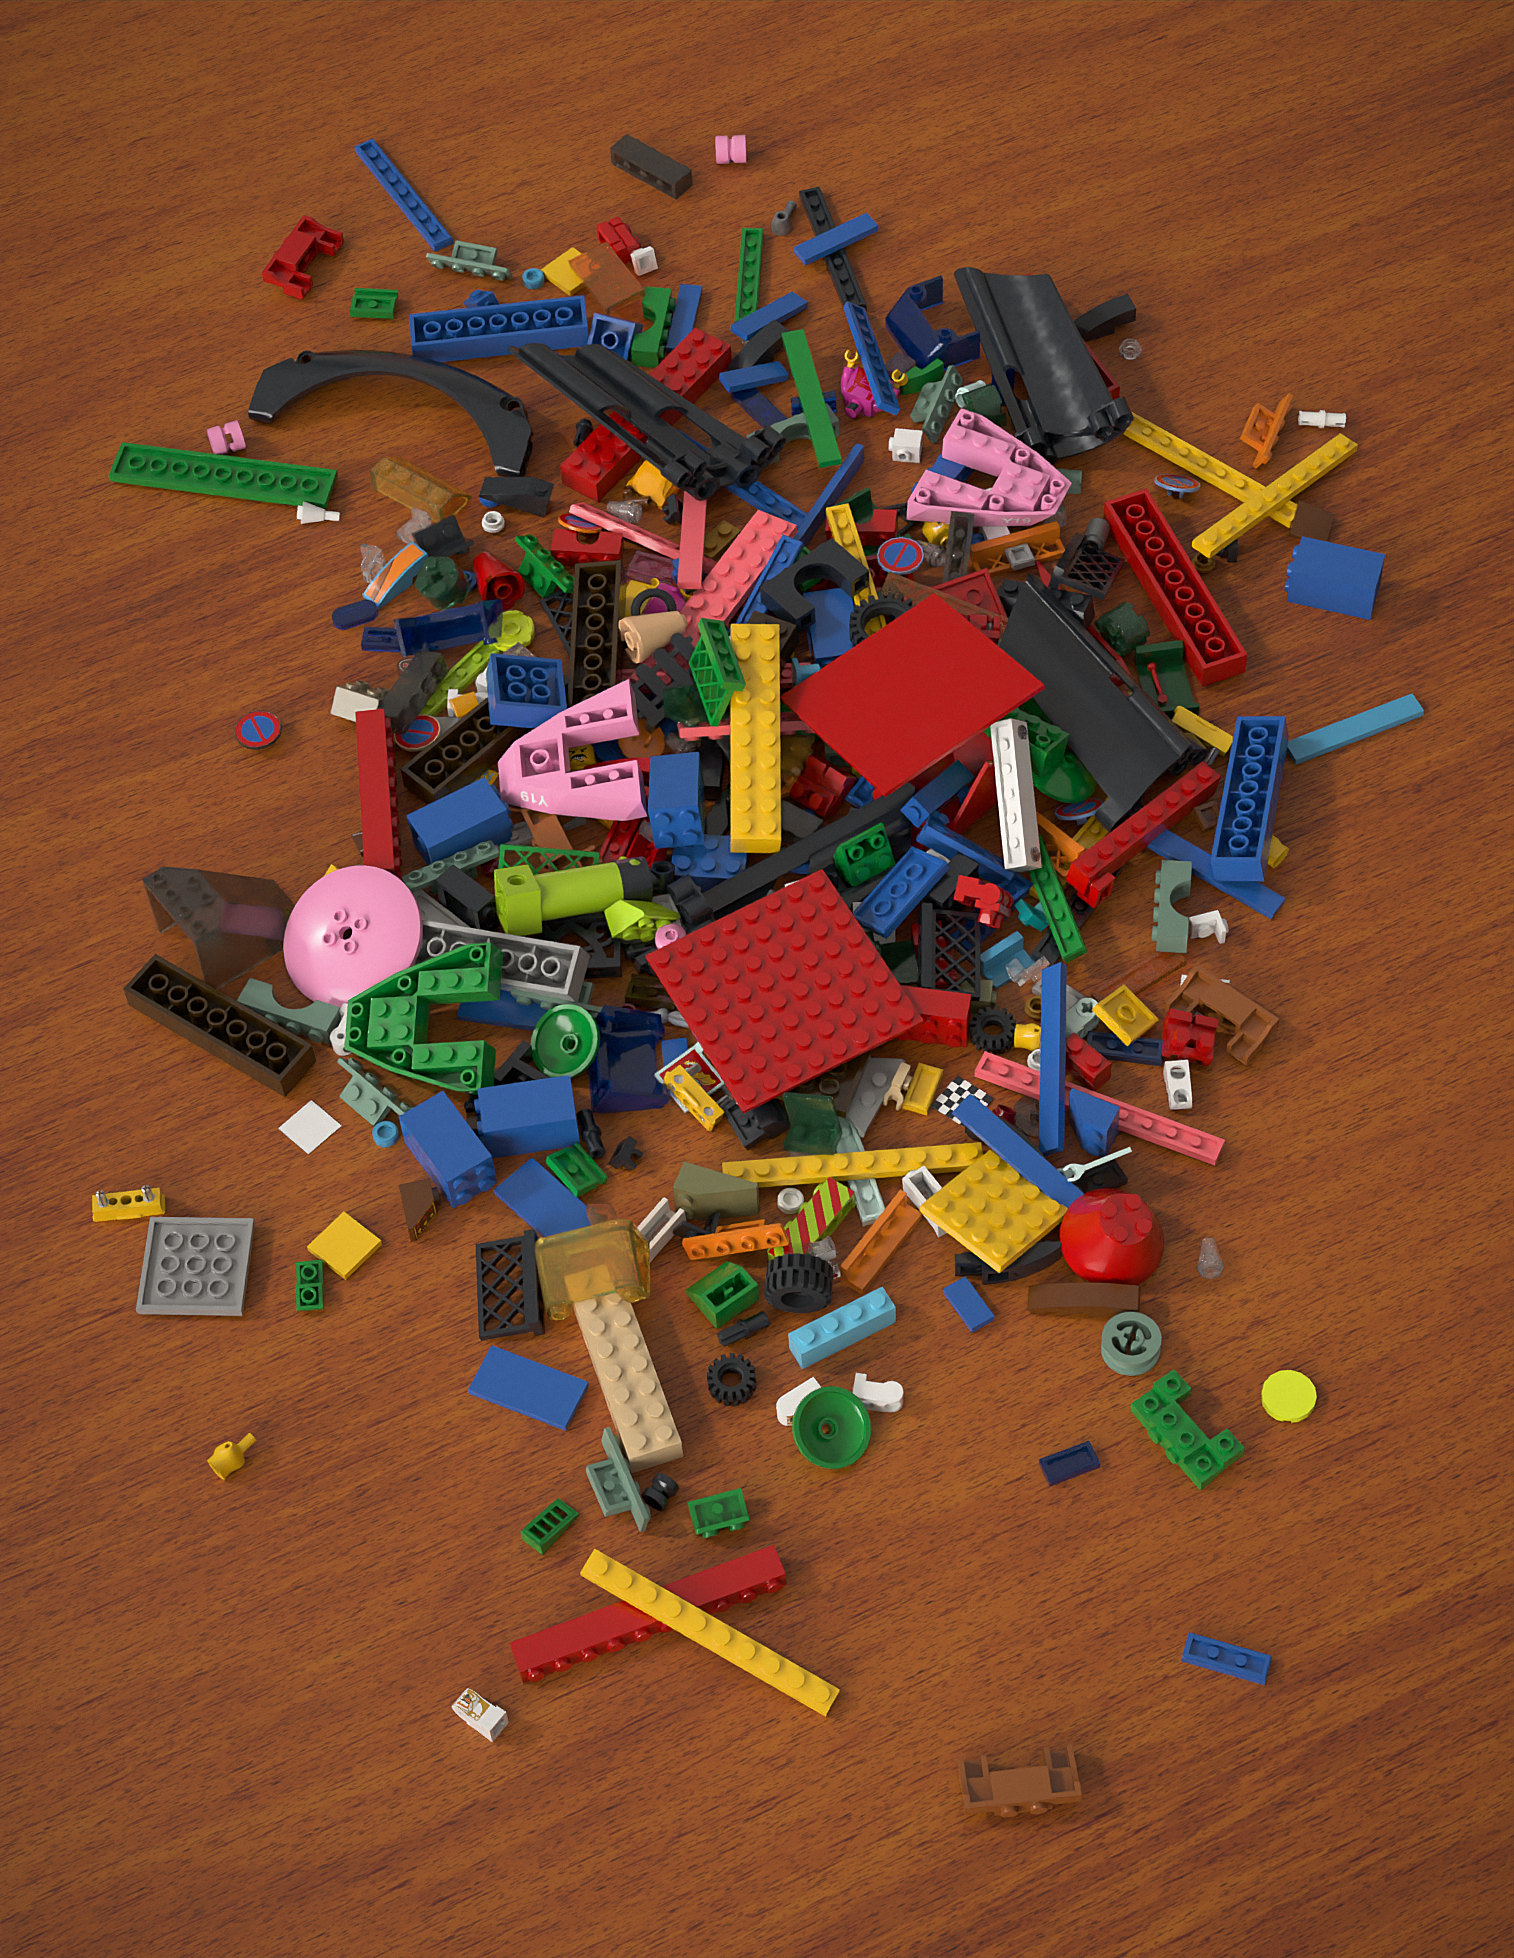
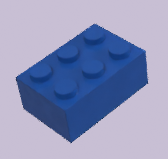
M704 834V844L674 847L672 863L675 865V881L689 874L695 885L701 887L702 892L749 868L750 853H730V836Z

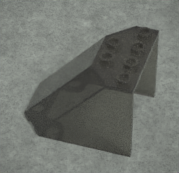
M164 866L142 879L158 931L163 933L174 925H179L194 943L205 982L213 988L219 990L283 950L287 922L295 905L274 880Z

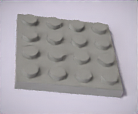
M150 1217L136 1305L137 1313L243 1316L255 1229L254 1218Z

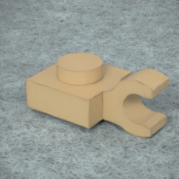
M901 1062L889 1091L884 1095L883 1105L886 1106L889 1100L894 1099L897 1101L895 1110L899 1111L902 1108L903 1095L901 1093L903 1090L908 1091L913 1079L909 1075L911 1065Z

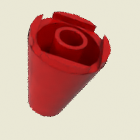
M489 552L480 553L475 557L473 568L483 603L494 611H504L515 606L514 602L518 598L521 600L525 592V581L522 576Z

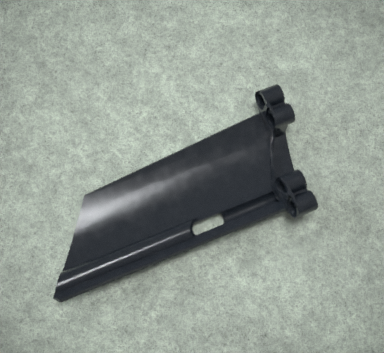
M973 267L958 268L954 272L955 280L1016 431L1014 436L1016 439L1039 453L1053 465L1059 459L1076 456L1101 447L1118 438L1126 431L1134 419L1129 404L1124 396L1123 398L1112 399L1050 275L984 273ZM1007 369H1015L1021 374L1029 394L1028 400H1021L1016 397L1006 374Z
M1028 573L1024 587L1022 585L1010 614L999 647L1045 685V689L1033 696V699L1053 725L1060 727L1061 730L1070 734L1067 742L1109 797L1098 808L1095 818L1110 833L1144 807L1142 804L1145 792L1164 772L1168 770L1173 776H1177L1190 763L1192 765L1201 763L1207 757L1209 751L1193 733H1183L1037 576ZM1115 673L1133 692L1130 696L1126 697L1109 679L1112 674Z

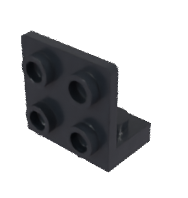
M450 515L411 533L416 545L427 553L428 561L436 564L448 561L449 556L455 553L457 555L464 554L470 550V546L474 545L472 539L463 536L455 515Z

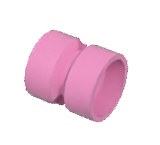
M733 135L732 139H729L728 136H716L717 164H729L730 160H733L734 163H746L745 135Z
M237 420L225 423L224 428L215 426L207 429L214 454L225 455L230 449L235 452L246 448ZM229 433L232 442L227 443L224 434Z

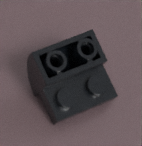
M776 1098L744 1114L735 1099L721 1108L747 1150H750L768 1136L772 1139L776 1138L794 1125L780 1101Z

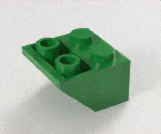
M882 823L840 844L833 855L839 876L853 887L895 865L884 824Z
M728 1261L685 1290L686 1295L716 1329L759 1301L758 1284L742 1266Z

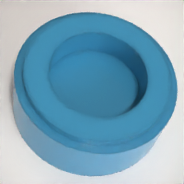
M531 268L522 275L523 285L528 289H538L545 282L544 274L540 269Z
M382 1121L373 1128L374 1142L380 1147H391L399 1139L398 1128L393 1122Z

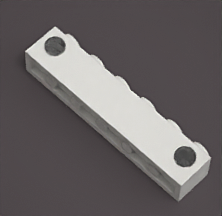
M1015 719L998 721L990 727L1005 870L1024 872L1039 869L1042 866L1027 722Z

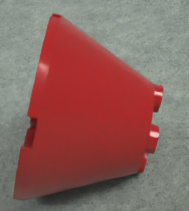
M1102 1188L1083 1194L1067 1209L1060 1225L1059 1240L1061 1241L1063 1256L1073 1272L1084 1281L1138 1286L1154 1273L1163 1256L1164 1234L1159 1219L1140 1196L1124 1190Z

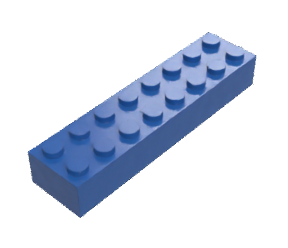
M584 295L409 314L413 355L439 362L512 354L508 351L510 346L520 349L529 343H542L553 350L582 347L587 345L589 339Z
M1237 716L1211 855V866L1215 881H1264L1289 739L1285 716Z

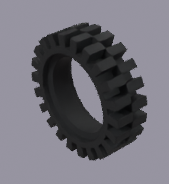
M878 593L877 600H875L873 595L868 596V602L865 599L861 600L860 606L856 605L854 607V612H851L849 620L852 647H855L869 637L864 628L872 618L880 615L899 617L917 604L912 606V600L909 598L904 602V596L900 594L897 599H894V593H889L888 598H884L883 593Z

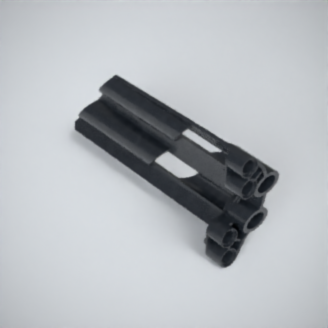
M529 343L520 349L510 346L508 349L509 352L658 469L663 477L698 501L706 500L713 496L719 488L732 484L739 488L750 486L759 478L761 470L775 459L786 444V438L771 426H767L762 430L758 429L748 439L742 437L603 345L589 344L582 346L576 351L575 355H559L552 348L542 343ZM608 409L616 411L648 437L647 443L644 445L606 415L604 411ZM676 409L711 437V448L708 450L700 449L659 416L666 410Z
M907 782L887 797L880 796L703 893L701 887L695 885L689 874L667 885L668 893L680 915L682 927L688 935L766 897L769 890H773L779 877L810 861V869L828 858L834 863L840 884L833 886L853 913V902H863L894 866L853 887L839 876L833 855L840 844L882 823L884 824L896 865L911 848L912 822L900 810L915 795V786Z

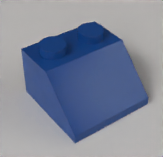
M594 313L587 345H603L630 362L632 359L631 349L634 335L642 333L643 324L603 313Z
M1072 1088L1069 1098L1068 1120L1081 1149L1094 1156H1107L1118 1135L1120 1107Z

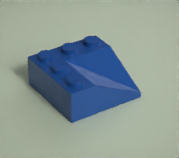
M491 653L486 671L490 724L537 728L567 709L562 660Z

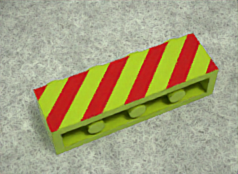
M828 1177L823 1184L820 1183L814 1190L808 1203L804 1202L801 1205L798 1215L793 1222L789 1221L785 1225L784 1229L789 1238V1244L767 1249L768 1262L784 1254L800 1253L815 1256L855 1206V1192L831 1177Z

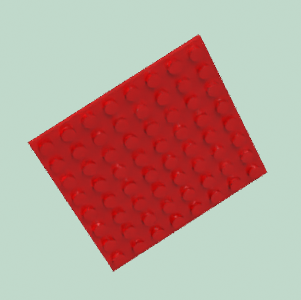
M934 593L780 696V701L884 797H887L1044 690L1045 685Z
M823 869L645 955L648 963L743 1114L924 1023V1020Z

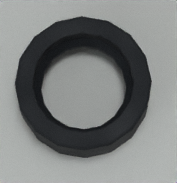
M658 588L646 589L640 592L634 598L631 605V616L641 615L640 608L642 603L650 597H657L665 602L667 612L677 611V605L673 597L667 591Z

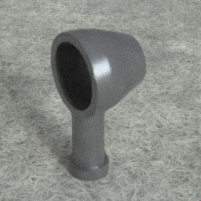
M787 201L785 210L775 213L771 222V230L775 235L785 236L791 233L793 224L790 217L797 207L794 201Z

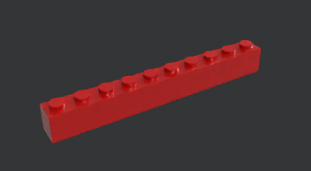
M774 1545L661 1587L710 1614L713 1612H724L732 1605L740 1602H751L757 1596L767 1592H778L783 1586L787 1585L786 1573ZM623 1600L510 1642V1647L522 1682H537L552 1672H564L576 1663L593 1661L600 1654L620 1651L627 1644L635 1641L638 1643L644 1642L654 1634L659 1632L667 1633L674 1629Z

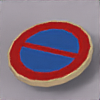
M426 714L408 717L396 727L394 733L395 742L401 749L409 752L424 750L440 736V724L434 717Z

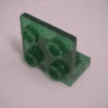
M696 684L663 688L665 717L674 720V723H683L685 727L699 726V722L710 724ZM724 712L721 719L729 718L728 713Z
M865 932L898 983L904 986L917 984L918 965L913 941L906 940L880 944L879 940H874L873 932Z
M785 1092L783 1101L791 1124L783 1142L785 1151L834 1155L843 1132L833 1097Z

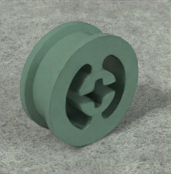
M1124 1312L1112 1317L1102 1331L1101 1354L1105 1363L1115 1372L1127 1376H1137L1150 1371L1157 1364L1160 1357L1162 1341L1160 1329L1151 1318L1141 1313ZM1132 1332L1136 1333V1340L1132 1342L1130 1355H1126L1127 1346L1130 1345Z

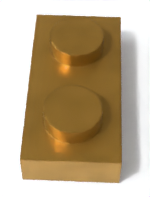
M723 520L705 537L704 556L716 561L728 550L741 533V530Z

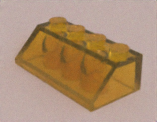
M383 456L370 469L373 489L434 522L450 515H456L472 498L470 494L402 457Z

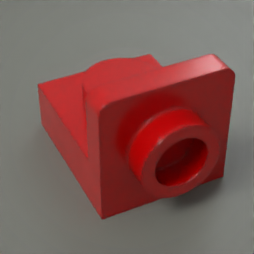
M1107 872L1101 878L1097 877L1092 881L1089 886L1090 891L1083 896L1077 891V895L1095 909L1111 896L1115 877Z

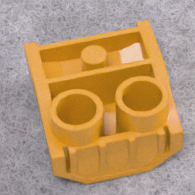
M646 460L626 485L632 486L640 497L650 496L652 503L657 505L660 510L668 504L667 497L674 493L677 494L679 490Z

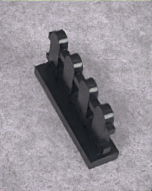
M680 633L674 634L670 641L674 649L670 653L664 649H657L653 655L656 665L651 669L646 664H640L636 669V676L639 680L635 684L630 681L635 693L636 708L639 712L637 718L639 720L643 717L646 719L644 727L650 734L699 692L694 678L691 677V668L689 667L685 671L673 659L680 654L689 664L695 649L691 644L693 639L690 635L685 638ZM661 669L673 680L669 686L656 675ZM643 685L656 696L651 702L639 690ZM679 687L681 690L675 694L673 691ZM662 702L663 706L658 710L656 706Z

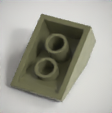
M684 1161L673 1185L676 1212L681 1208L685 1212L686 1219L699 1221L707 1220L716 1211L720 1212L719 1219L759 1214L760 1202L757 1183Z

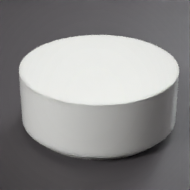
M785 1188L778 1195V1208L786 1214L797 1213L804 1203L803 1194L795 1188Z

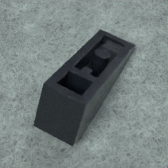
M485 477L479 497L545 517L554 484L534 477Z

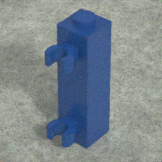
M957 760L915 794L900 811L917 828L928 818L945 826L950 820L945 814L939 813L938 810L956 795L959 797L962 805L971 789L967 785L975 776Z

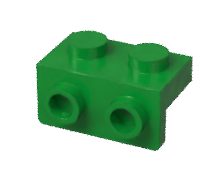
M741 1488L687 1502L695 1534L702 1533L703 1538L718 1535V1529L727 1526L729 1531L745 1528V1522L750 1521Z

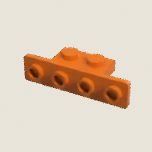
M1290 393L1279 402L1275 413L1259 403L1251 411L1240 440L1258 451L1252 466L1255 469L1262 463L1266 464L1272 456L1270 450L1279 439L1277 433L1283 428L1286 422L1284 417L1292 408L1290 402L1293 395Z
M765 1219L718 1226L714 1234L684 1238L682 1241V1245L690 1260L774 1248L789 1244V1238L781 1223L767 1225Z

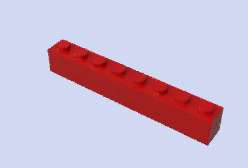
M1204 761L1071 862L1066 881L1083 896L1090 891L1089 886L1095 878H1101L1107 872L1110 874L1114 873L1145 849L1166 829L1169 830L1190 814L1194 807L1200 806L1213 796L1221 776Z

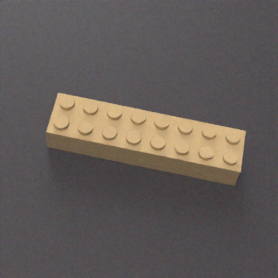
M616 1261L565 1277L571 1304L625 1457L630 1463L631 1474L683 1457L681 1439Z

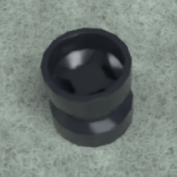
M657 1473L652 1479L651 1487L646 1488L641 1497L650 1507L662 1512L668 1506L669 1498L675 1496L678 1492L679 1486L669 1476Z

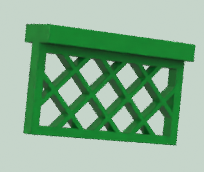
M701 618L698 623L701 636L689 660V665L710 725L718 727L734 691L743 692L746 683L724 622Z
M500 844L498 869H503L504 865L507 868L511 867L505 860V850H515L522 858L512 867L518 866L525 861L533 871V875L540 874L538 871L548 863L555 871H560L551 861L558 854L565 855L571 863L563 869L567 870L573 865L576 868H580L576 862L583 856L594 857L593 865H598L600 852ZM521 851H526L529 853L524 856ZM533 852L541 853L547 860L537 869L527 859ZM545 853H550L554 855L549 858ZM570 855L579 856V857H577L575 860H573Z

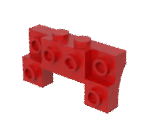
M303 215L262 271L264 282L283 287L284 294L303 300L313 286L312 276L304 274V272L319 252L335 256L344 243L343 233L327 228L314 218Z

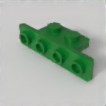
M529 534L526 536L517 535L515 541L526 552L518 573L542 598H545L553 593L557 584L563 592L574 593V577L564 569L561 563L555 560L551 552L545 549L535 536Z

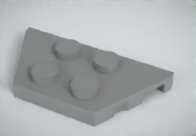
M892 1058L869 1059L847 1117L844 1118L846 1122L850 1121L858 1129L857 1134L860 1137L864 1138L883 1104L884 1095L889 1091L901 1062L905 1063V1060Z

